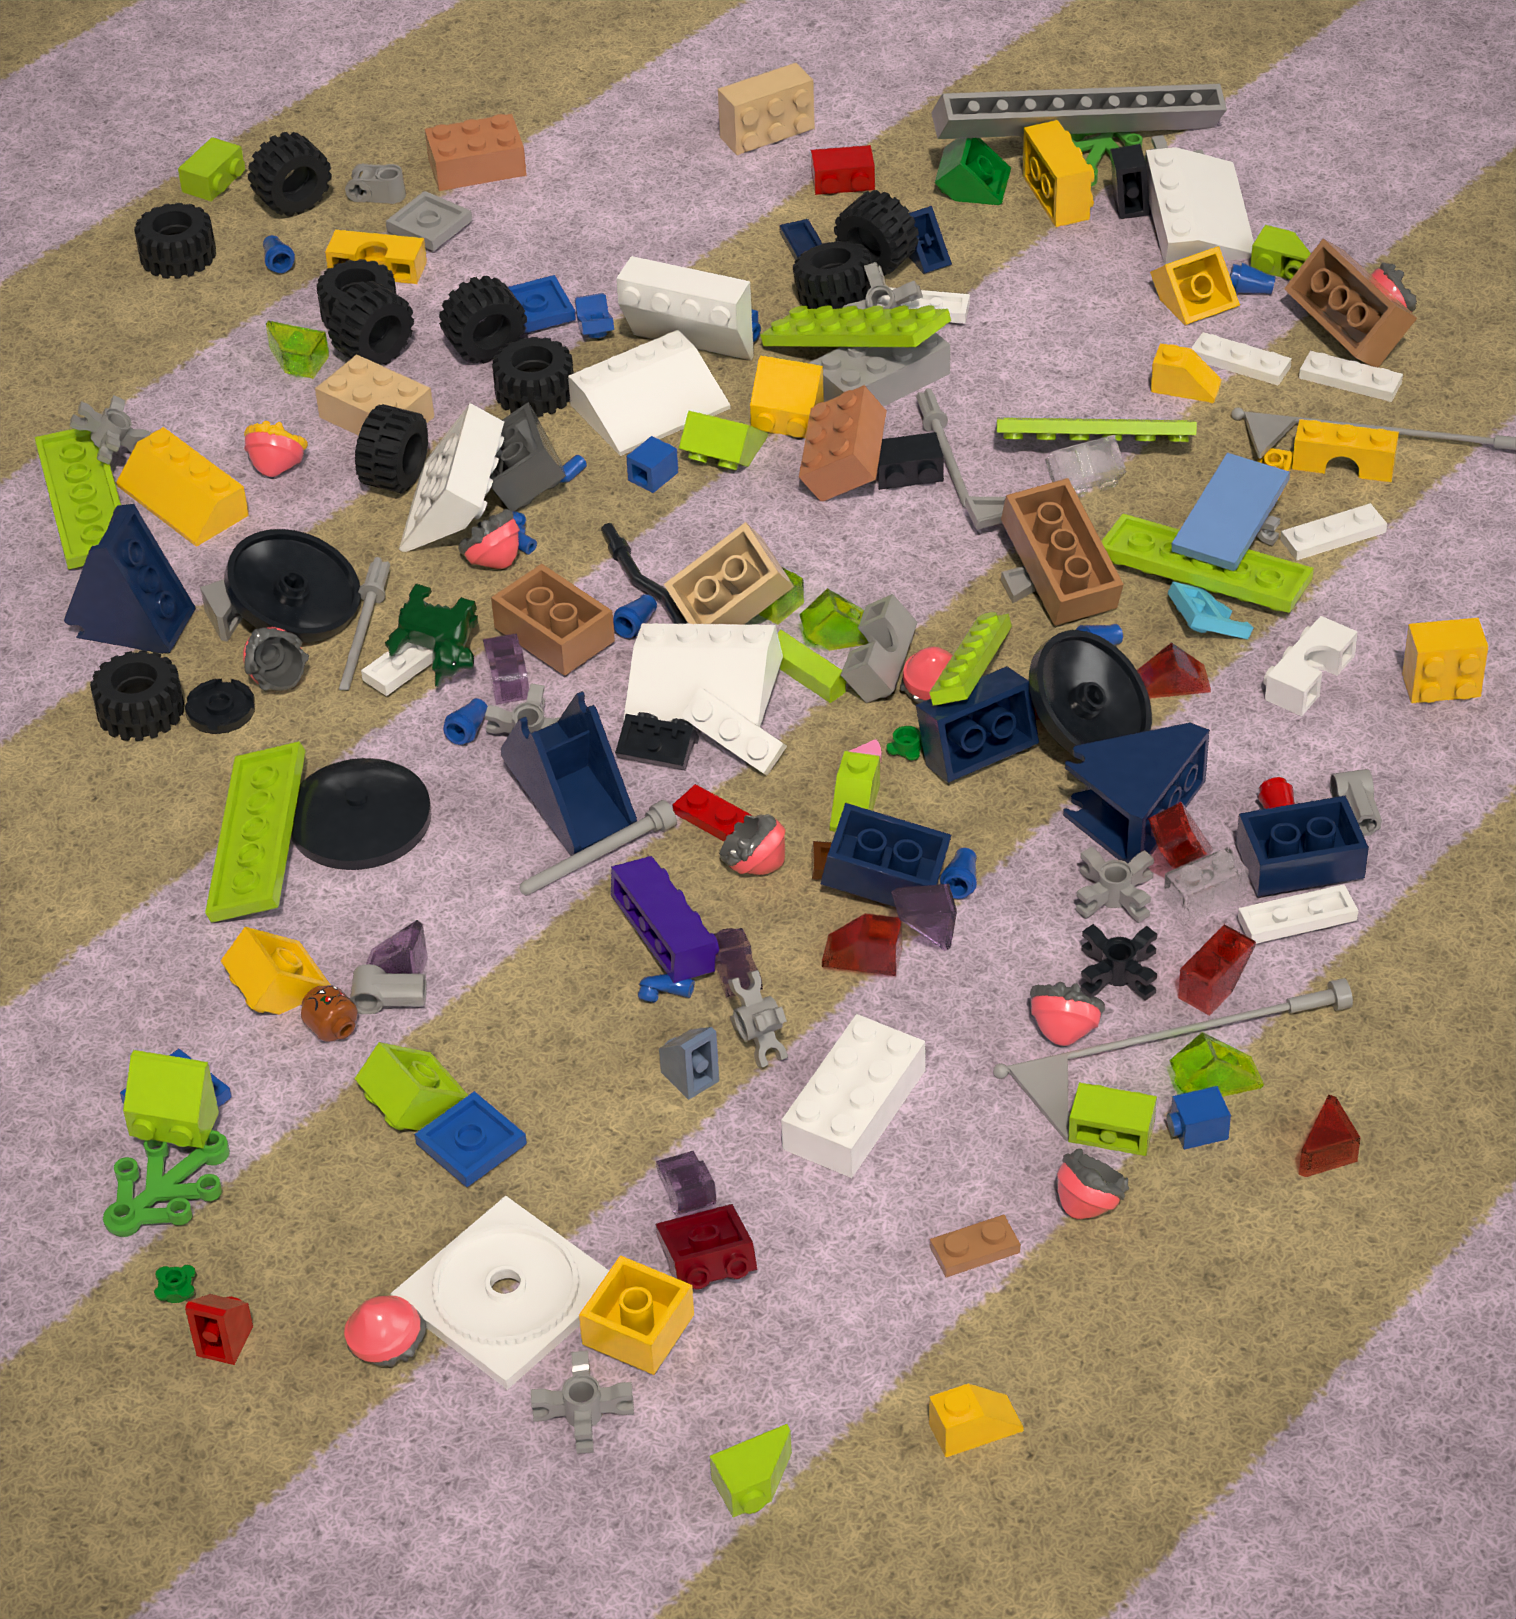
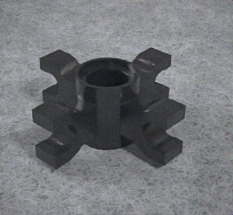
M1092 924L1082 931V936L1088 941L1082 945L1081 951L1090 957L1098 959L1100 962L1090 965L1081 971V976L1087 980V982L1081 985V991L1088 997H1094L1106 984L1113 986L1129 984L1145 1001L1156 994V987L1150 983L1157 979V973L1138 962L1156 954L1157 948L1151 942L1157 939L1158 934L1148 926H1145L1132 940L1126 937L1107 939L1096 925Z

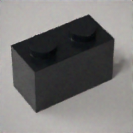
M1136 144L1110 149L1113 198L1119 219L1150 215L1147 165L1141 145Z
M936 432L882 439L876 475L879 490L944 481V456Z

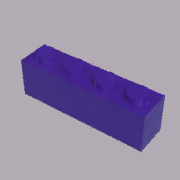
M652 856L611 866V897L673 983L714 972L715 956L719 953L718 941L715 935L709 933L704 927L698 912L693 911L687 904L683 892L675 888L670 881L666 869L661 868Z

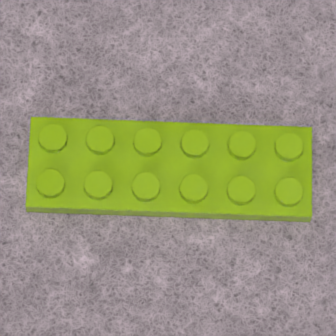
M854 305L842 309H833L832 306H822L817 309L798 306L792 308L789 311L790 314L783 319L772 322L771 327L760 334L763 346L917 347L951 321L949 309H935L932 305L923 306L918 309H909L906 305L893 309H883V306L880 305L867 309H858Z
M997 417V433H1003V439H1023V433H1036V439L1056 440V433L1069 434V440H1089V434H1102V439L1107 441H1122L1123 434L1135 435L1136 441H1156V435H1168L1167 440L1189 442V435L1197 434V422L1194 420Z
M70 429L34 437L68 569L84 566L90 548L99 544L108 529L115 508L121 505L110 464L108 465L97 460L99 447L93 443L91 439L92 432L88 430Z
M1127 514L1120 516L1101 541L1113 564L1129 566L1147 574L1160 575L1178 583L1191 584L1204 588L1209 592L1222 593L1243 602H1253L1269 607L1274 611H1284L1287 613L1291 612L1312 581L1314 572L1313 567L1250 549L1247 550L1237 569L1231 571L1172 552V542L1180 529Z
M300 741L235 756L205 914L211 923L279 908L305 757V749Z

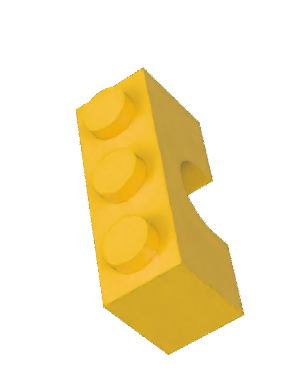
M335 229L325 251L327 268H333V265L342 264L348 260L358 261L359 259H366V261H376L378 265L384 264L387 266L388 270L392 271L395 282L418 284L427 263L424 238Z
M1299 419L1294 443L1292 470L1325 474L1328 461L1342 456L1356 462L1359 467L1358 478L1392 482L1399 432Z

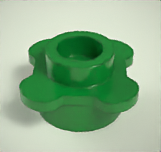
M913 726L897 728L893 732V741L886 745L887 752L891 755L899 754L908 760L918 759L920 757L919 751L923 747L920 731Z
M184 1265L181 1268L160 1267L155 1273L158 1280V1287L154 1290L155 1297L158 1300L169 1303H180L192 1297L195 1293L194 1286L192 1285V1278L196 1275L195 1268L191 1265Z

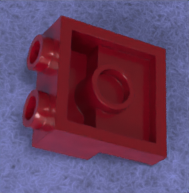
M733 1204L655 1224L657 1237L667 1256L669 1271L672 1277L691 1284L692 1289H702L710 1282L724 1278L740 1279L745 1277L748 1272L758 1270L753 1241Z

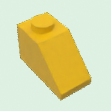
M1160 343L1152 364L1151 392L1214 403L1222 379L1193 349Z
M968 1383L929 1396V1426L945 1458L1024 1431L1017 1413L1005 1394Z

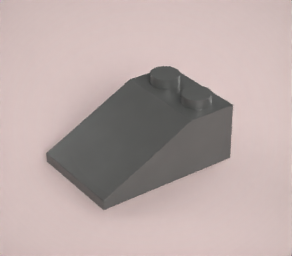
M526 403L502 420L504 425L501 436L504 437V441L495 455L499 459L497 466L490 475V479L493 480L492 489L511 512L519 507L527 506L533 501L534 497L546 489L554 488L560 483L561 479L566 477L561 460L529 403Z

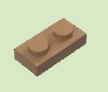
M1004 1214L930 1239V1249L946 1278L1018 1254L1021 1249V1244Z

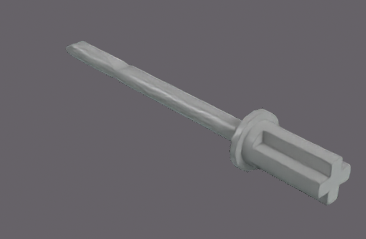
M928 388L925 389L924 393L918 392L916 395L924 417L922 424L926 431L937 433L942 453L962 506L966 507L965 499L969 494L943 430L948 423V418L940 410L932 389Z
M376 557L373 562H370L365 583L360 586L358 591L361 594V599L364 600V604L339 690L350 689L374 603H381L385 598L384 586L390 569V563L388 561L383 562L381 557Z

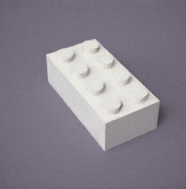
M856 1014L782 1118L783 1150L853 1178L925 1072V1041Z

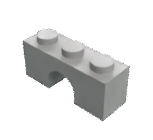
M893 594L866 605L858 629L867 638L869 643L849 651L841 676L866 703L878 698H886L896 689V682L901 668L904 666V660L909 645L913 641V634L918 623Z

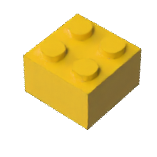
M1479 618L1408 624L1402 676L1411 703H1431L1435 701L1481 697L1488 643Z
M620 1255L579 1314L582 1345L655 1375L694 1316L692 1285Z

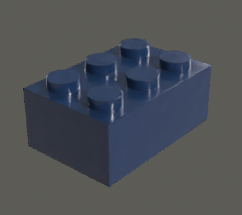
M1008 666L981 677L966 700L933 705L932 700L929 699L915 705L926 766L948 783L1039 743L1029 681Z
M1346 795L1239 813L1236 845L1257 896L1365 878L1369 846Z
M845 803L827 855L820 884L927 916L952 835Z

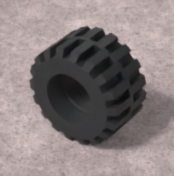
M282 132L280 137L273 135L270 137L269 142H263L260 145L261 149L258 152H254L252 155L254 161L249 162L248 166L251 172L247 174L248 180L251 182L250 187L277 214L293 217L296 212L300 215L306 209H313L315 207L314 204L317 201L321 202L324 198L322 194L328 191L330 186L327 182L332 178V174L329 172L331 165L325 155L305 136H301L296 132H292L291 135L288 132ZM292 170H294V172H293L288 178H286V176H287Z
M878 190L867 191L859 196L839 214L835 220L836 226L834 227V234L837 236L835 241L854 242V244L863 245L864 248L869 250L871 262H877L878 266H881L884 276L893 272L916 250L915 247L919 241L916 236L919 235L918 228L914 226L916 222L913 216L909 215L907 207H903L900 204V200L896 197L891 198L889 193H880Z
M183 203L163 204V206L152 208L150 212H145L141 215L142 218L137 220L134 232L140 262L146 271H151L152 275H162V278L174 276L175 279L181 278L183 275L189 277L194 275L195 271H203L205 266H210L213 262L212 259L216 256V246L209 214L205 213L201 207Z
M850 241L824 243L804 251L794 261L793 273L799 302L802 306H807L808 309H817L822 306L842 309L844 305L865 300L866 294L871 288L864 268L865 265L872 263L869 250L861 244H854V242Z
M359 259L358 261L348 260L342 264H335L333 268H328L324 271V275L319 277L317 283L321 320L327 329H331L328 323L329 319L333 316L331 313L333 307H336L339 303L338 299L341 295L345 296L347 294L346 290L350 287L356 288L357 283H367V281L378 282L397 294L392 271L388 270V267L384 264L378 265V262L366 261V259Z
M482 276L479 280L477 277L470 278V282L465 283L463 281L458 285L459 288L456 291L452 290L448 294L450 298L443 301L442 307L444 310L439 312L441 320L439 324L447 339L465 360L469 359L472 363H478L481 360L484 364L490 362L497 355V351L500 348L506 347L507 343L511 341L516 342L517 339H520V335L524 334L526 330L524 324L527 323V316L524 314L525 310L521 303L500 279Z
M367 281V283H357L356 288L350 287L346 290L347 294L345 296L341 295L338 299L339 303L336 307H333L331 312L333 316L329 319L328 326L331 327L328 331L329 338L332 339L331 344L350 359L357 354L379 365H387L391 362V359H396L400 355V351L403 348L405 349L408 344L407 340L413 332L411 330V327L414 325V318L411 317L413 310L408 306L409 303L405 299L378 282Z
M538 336L527 339L520 338L516 342L511 341L507 343L506 347L500 348L497 351V355L493 357L492 369L496 400L498 403H501V407L504 410L510 409V413H513L526 403H529L536 416L541 417L543 413H556L557 408L563 409L567 406L566 402H570L568 376L574 374L573 360L569 349L566 346H562L561 342L551 341V338L546 337L538 338Z
M379 404L375 409L371 410L361 427L356 443L355 470L360 482L400 494L412 487L422 471L428 449V428L423 415L384 404Z
M140 650L138 653L129 651L124 652L125 655L111 657L110 662L102 663L99 666L100 670L94 672L92 676L93 681L90 684L100 727L104 731H108L110 736L115 738L120 735L121 740L129 741L130 738H135V741H143V737L147 736L153 739L158 737L159 732L166 733L171 730L170 724L176 725L180 721L179 716L183 715L184 700L175 664H172L168 657L161 658L160 653L153 652L149 654L146 650Z

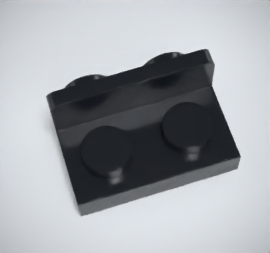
M639 712L637 715L626 714L615 754L618 758L686 771L693 743L698 744L699 735L694 726L683 719L674 718L669 722L658 720L657 716L646 712Z

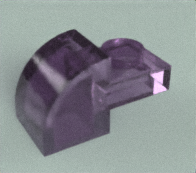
M517 634L483 639V647L496 705L527 700L529 691L528 677L522 647L519 644Z
M694 1150L656 1161L658 1175L669 1195L670 1207L675 1216L716 1205L715 1182L704 1161L698 1160Z

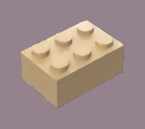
M793 63L718 88L720 138L736 155L815 129L813 79L797 63Z
M357 354L315 388L319 418L358 436L366 417L379 404L420 413L427 423L434 418L430 387Z
M746 522L664 583L679 610L690 624L744 625L794 587L764 539Z

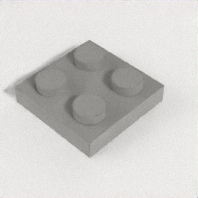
M424 191L386 220V228L388 232L397 236L424 238L425 248L435 251L472 221L471 210Z

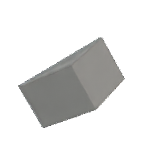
M223 579L202 586L200 590L206 615L220 639L228 642L243 617L229 600Z

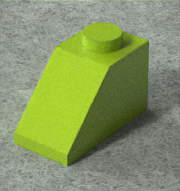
M844 751L836 777L830 831L836 832L845 803L873 811L880 788V756Z
M788 1424L710 1455L711 1479L733 1518L744 1513H756L767 1503L772 1502L792 1454L791 1430Z

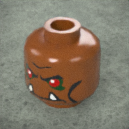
M333 985L317 986L310 990L303 998L301 1019L320 1040L331 1042L337 1039H345L353 1032L358 1010L355 1003L340 988Z

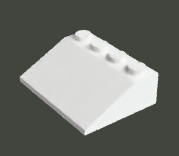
M1177 147L1146 150L1145 161L1147 165L1149 203L1164 265L1217 246L1220 247L1224 261L1250 259L1254 240L1234 163Z
M630 257L616 278L618 304L634 335L657 339L679 330L696 349L752 360L754 354L750 281L648 259Z
M679 330L568 376L571 406L620 456L633 451L651 436L661 439L684 429L688 410L715 416L730 409V403L696 347Z
M469 403L424 462L400 543V551L408 552L463 530L473 518L478 520L482 516L487 506L484 497L489 492L493 483L490 475L495 470L499 460L495 455L504 441V437L501 436L504 421Z
M642 623L633 647L624 719L626 714L637 715L639 712L650 713L657 716L658 720L669 722L674 718L683 719L680 717L699 687H701L760 727L783 658L776 625Z

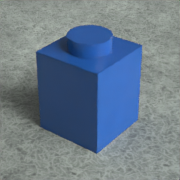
M653 436L649 437L626 456L628 481L652 493L678 473L677 448Z
M1218 1086L1172 1096L1171 1113L1167 1114V1125L1171 1136H1178L1184 1150L1229 1139L1231 1114Z

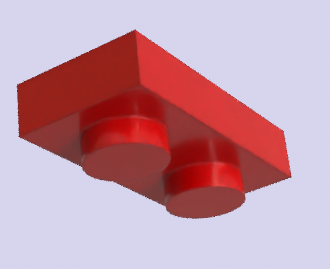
M696 784L672 804L675 815L722 841H725L726 837L734 832V825L736 823H744L743 819L746 815L752 816L750 813Z

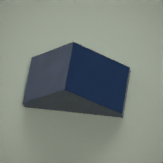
M929 206L910 212L909 215L913 216L916 222L914 226L918 228L919 235L916 236L919 239L918 245L915 247L916 250L909 256L912 262L923 274L952 265L933 207Z

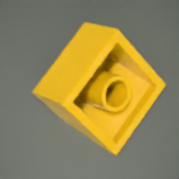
M1219 246L1165 264L1150 272L1160 301L1184 325L1240 306Z
M760 355L750 402L751 426L765 432L806 438L810 410L818 403L824 402L823 366Z
M249 927L243 928L221 959V963L230 974V981L239 987L246 997V1004L259 1013L266 1011L280 1015L302 1005L303 998L313 988L331 985L300 941Z

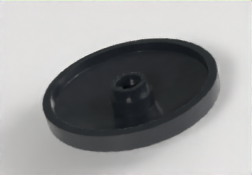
M270 529L246 537L233 549L224 573V584L229 600L245 620L258 629L267 627L283 629L286 632L295 634L302 642L326 640L342 632L354 618L360 603L361 594L358 593L360 582L350 562L327 542L300 531Z
M1068 630L1053 636L1035 652L1029 669V689L1032 702L1046 730L1066 751L1073 755V748L1077 745L1151 730L1152 709L1145 684L1131 661L1112 643L1087 631Z
M357 758L330 764L309 775L300 783L291 841L305 857L330 868L362 870L388 864L410 852L425 836L432 815L428 790L415 773L391 761L375 758Z

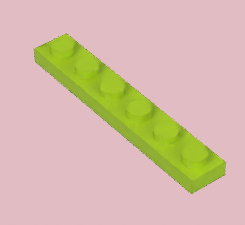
M989 612L977 617V620H975L929 693L933 705L968 699L1012 627L1009 613L997 615L996 612Z

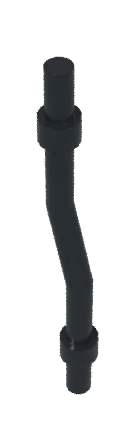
M612 523L603 525L601 531L609 543L608 550L613 559L619 561L630 582L660 600L672 618L673 624H687L688 622L668 590L641 574L630 555V546L624 538L619 536Z

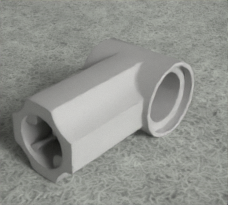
M1363 769L1332 773L1330 776L1331 796L1333 798L1346 795L1363 835L1371 836L1376 830L1381 829L1382 819L1374 800V784L1370 770Z
M361 965L353 972L350 999L355 1003L359 1014H376L381 1011L383 1006H424L427 995L426 974L385 973L382 968L376 965Z

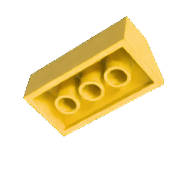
M164 427L136 443L116 481L118 488L196 547L249 516L244 486Z

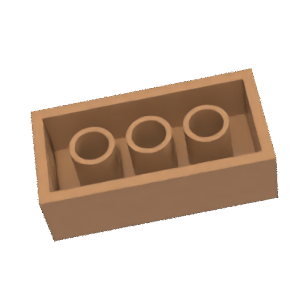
M1324 238L1284 288L1355 358L1377 368L1417 319L1411 311L1345 250Z
M1069 478L1006 495L1001 521L1054 626L1116 609L1124 584Z

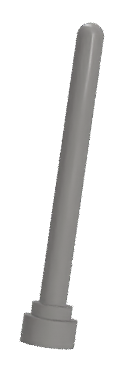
M665 800L651 805L649 811L645 813V817L523 881L519 887L520 892L524 895H530L651 830L654 832L659 830L664 832L676 826L677 819L673 809Z

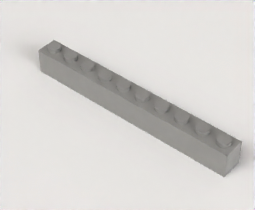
M1220 84L944 93L931 114L937 139L1024 136V127L1058 120L1064 130H1068L1070 134L1207 129L1216 126L1227 111Z

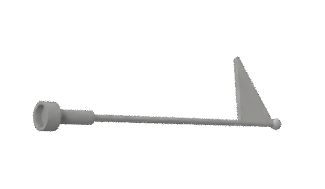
M1239 407L1234 408L1231 412L1234 420L1245 419L1258 458H1262L1295 424H1298L1299 419L1385 429L1399 432V435L1492 444L1494 448L1516 450V437L1495 435V438L1301 418L1245 412Z
M1345 978L1328 982L1327 990L1288 998L1286 1003L1013 1065L1006 1066L999 1063L995 1065L993 1074L996 1078L1003 1079L1010 1073L1063 1139L1068 1141V1060L1287 1010L1291 1014L1331 1004L1335 1011L1351 1008L1353 1005L1352 993L1349 983Z

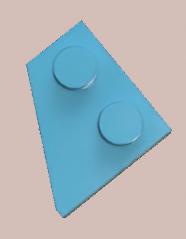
M1172 582L1167 594L1191 629L1200 633L1212 631L1249 639L1253 626L1248 622H1238L1229 619L1232 610L1218 602L1203 588Z

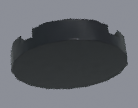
M221 678L199 684L190 691L185 705L186 718L191 726L201 732L210 734H223L237 730L249 722L255 712V699L251 689L241 681L231 679V683L222 682Z

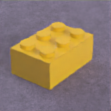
M1058 120L1024 127L1023 178L1054 226L1059 227L1090 220V208L1094 205L1091 193V183L1095 180L1092 165L1087 164L1083 158L1081 149L1072 142L1069 131H1065Z

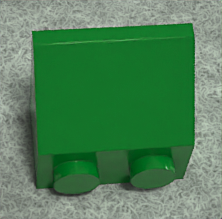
M957 138L944 148L934 183L942 193L948 195L954 201L1000 205L1003 202L1011 167L981 138Z

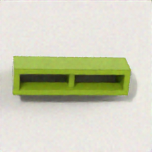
M779 630L777 634L783 654L779 667L781 671L829 703H832L846 693L847 681L841 676L842 669L783 630Z

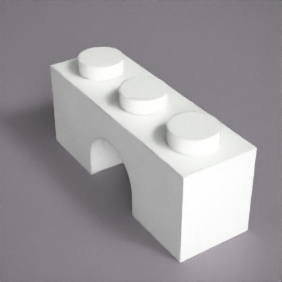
M1320 616L1311 627L1307 626L1303 630L1300 639L1294 646H1289L1286 649L1281 661L1276 666H1271L1266 672L1263 681L1266 686L1265 700L1303 716L1320 696L1322 671L1320 670L1338 676L1354 658L1357 631Z

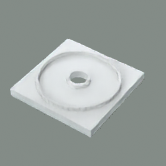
M505 1196L391 1293V1296L404 1298L412 1304L426 1321V1328L508 1390L580 1326V1312L609 1270ZM504 1278L515 1279L520 1283L515 1291L507 1294L498 1293L491 1288L495 1282Z

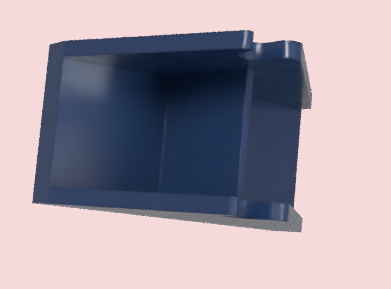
M135 504L118 505L113 512L108 529L98 545L90 548L64 622L67 625H79L84 629V631H79L76 636L79 639L161 654L170 653L196 607Z
M583 691L574 696L556 723L530 733L527 718L523 717L518 720L501 747V757L570 856L637 822L636 814L595 705L587 707Z
M1189 722L1075 746L1073 748V756L1083 762L1076 764L1066 761L1065 769L1089 787L1090 790L1073 793L1071 795L1072 804L1082 809L1073 811L1064 808L1063 816L1118 860L1129 863L1137 854L1144 850L1152 855L1206 782L1210 730Z

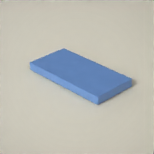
M1227 453L1173 540L1172 552L1235 571L1287 485L1290 472Z

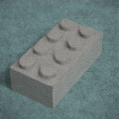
M935 332L917 347H840L809 362V364L823 366L824 402L836 398L848 390H854L865 385L884 407L949 375L950 344Z

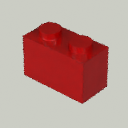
M871 145L811 150V171L815 195L875 190V164Z

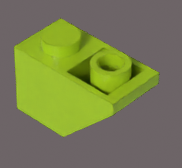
M1265 225L1252 245L1251 267L1266 274L1291 280L1311 253L1295 232Z

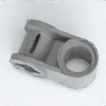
M358 164L352 170V179L348 181L345 187L347 197L354 202L395 204L403 201L406 197L402 169L395 164Z

